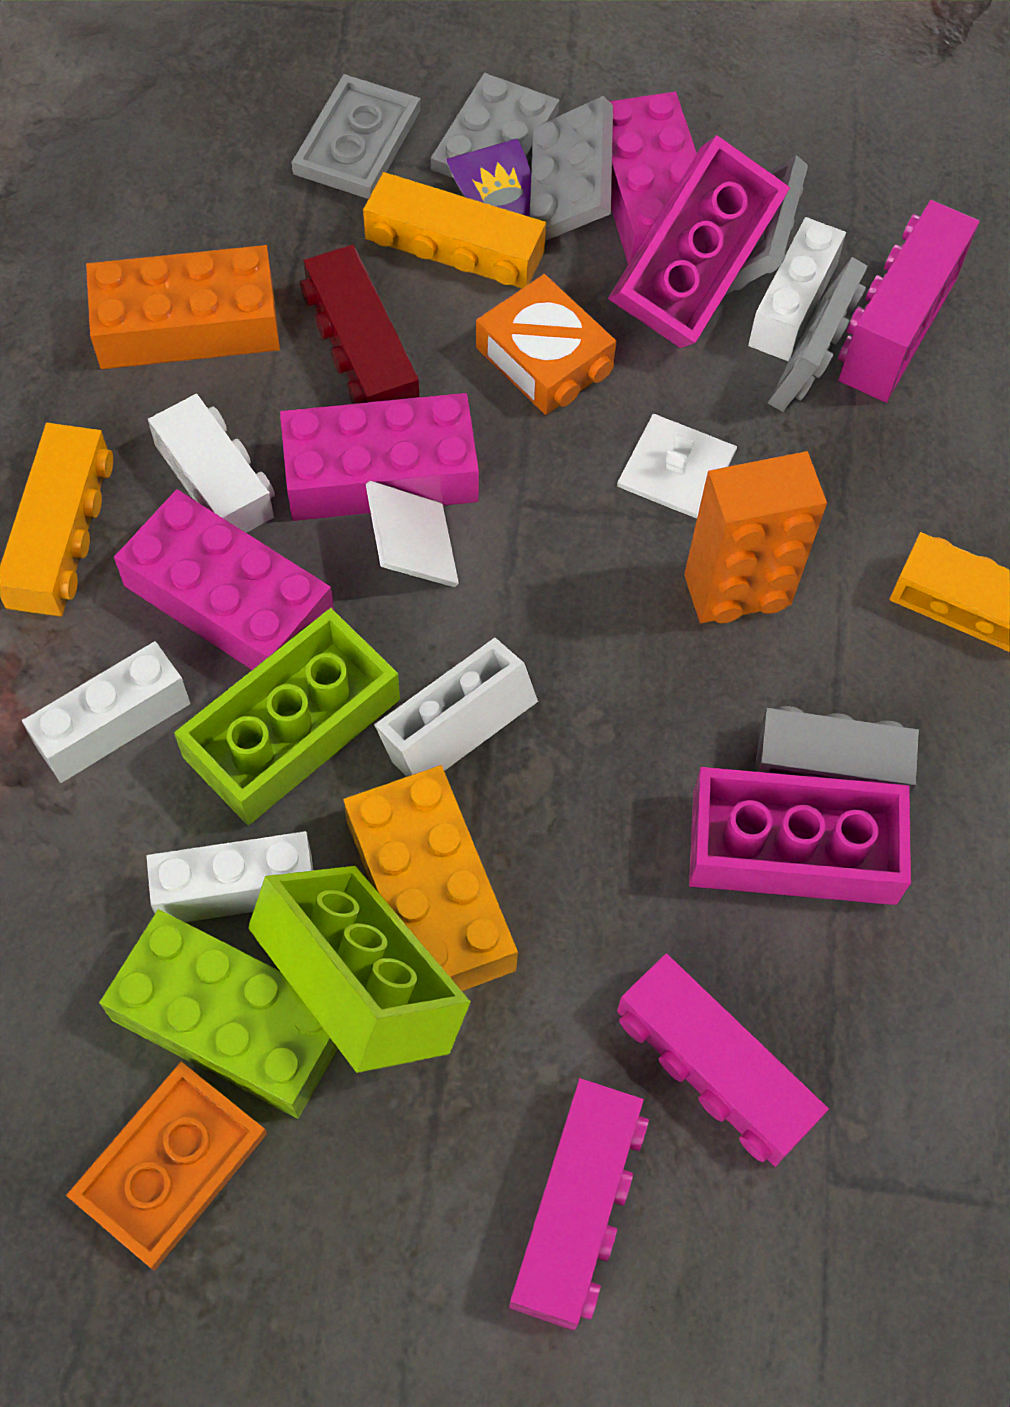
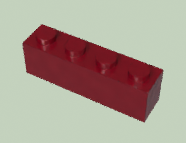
M354 244L304 259L306 279L300 280L302 295L308 307L312 305L316 307L318 313L315 314V320L322 339L330 338L334 346L331 348V355L336 370L339 374L346 372L350 382H347V390L352 404L420 398L419 378Z

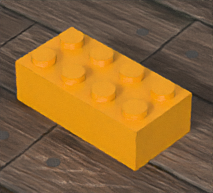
M442 765L343 799L347 824L369 882L460 990L464 991L515 972L518 957L517 948Z

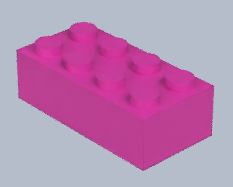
M676 91L609 101L613 105L611 210L628 265L697 154Z
M718 135L714 136L702 145L608 299L679 348L696 343L791 187Z
M931 199L921 216L912 215L902 236L905 243L902 246L895 244L886 260L884 270L888 272L884 277L879 275L875 277L865 298V301L869 302V304L866 305L865 309L858 306L848 324L846 332L853 336L849 335L838 355L837 360L844 363L838 381L883 402H888L956 283L980 223L979 220Z
M467 393L280 411L287 492L292 521L371 513L366 490V483L369 481L442 503L443 506L478 502L479 469Z
M178 489L172 493L114 556L121 579L126 588L251 670L328 609L332 608L334 610L331 586Z
M700 767L693 790L689 887L897 905L910 886L909 785Z

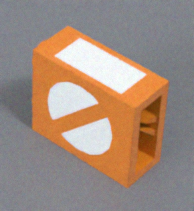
M545 274L476 319V348L545 415H548L559 406L565 407L575 400L580 391L593 382L599 383L603 381L614 367L616 340Z

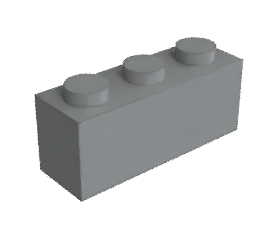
M782 706L776 709L767 708L759 728L755 772L909 785L910 796L916 786L919 730L904 728L900 723L894 721L870 723L853 720V718L845 714L835 713L821 716L803 713L802 710L790 706Z

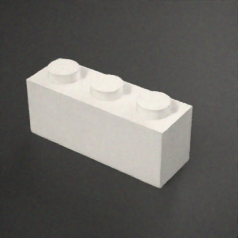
M807 217L804 218L785 255L783 263L775 274L756 311L748 346L789 361L837 267L846 236L845 231Z
M196 393L148 419L156 448L193 500L245 533L274 518L271 498L275 496L271 483L263 472L260 471L255 474L249 465L251 461L245 447L237 438L233 441L230 440L225 433L227 431L225 422L214 406L207 408Z
M493 638L374 725L392 763L408 777L442 765L445 771L536 704L538 700L525 663L499 640Z
M156 641L23 719L22 722L35 746L59 782L62 783L190 705V701L182 677Z
M306 831L147 855L150 902L154 913L160 909L183 922L253 912L265 876L313 871L312 855Z

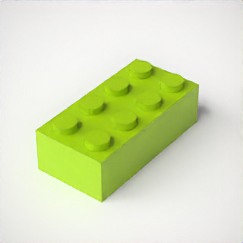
M330 608L176 730L174 735L182 757L249 826L400 700L398 672Z
M356 866L267 875L264 877L248 929L356 1073L450 1054L471 1001Z
M160 909L153 916L99 1002L111 1021L297 1119L302 1114L338 1049L281 971Z

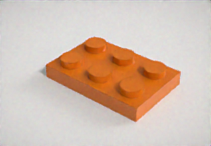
M181 1061L66 1196L155 1271L267 1135V1132L260 1124Z

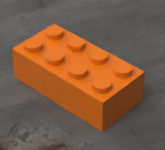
M267 245L86 263L90 337L101 370L280 351L273 281Z
M808 451L708 470L684 573L700 624L711 621L728 623L742 615L760 611L765 614H772L792 605L827 505Z

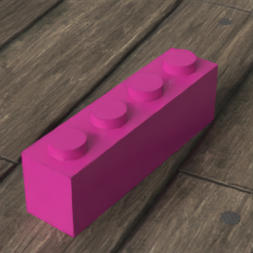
M667 953L621 997L617 1012L622 1016L619 1022L624 1030L639 1043H643L646 1040L661 1055L658 1058L660 1064L674 1079L679 1082L686 1079L701 1094L698 1097L699 1102L712 1117L720 1122L727 1119L742 1134L739 1140L743 1147L758 1161L764 1162L767 1159L776 1167L829 1110L823 1102Z
M579 1078L511 1297L510 1309L573 1331L577 1328L580 1317L592 1319L601 1285L591 1282L597 1259L608 1262L618 1228L607 1224L613 1203L624 1206L634 1173L623 1169L629 1149L640 1152L649 1119L639 1116L644 1099Z

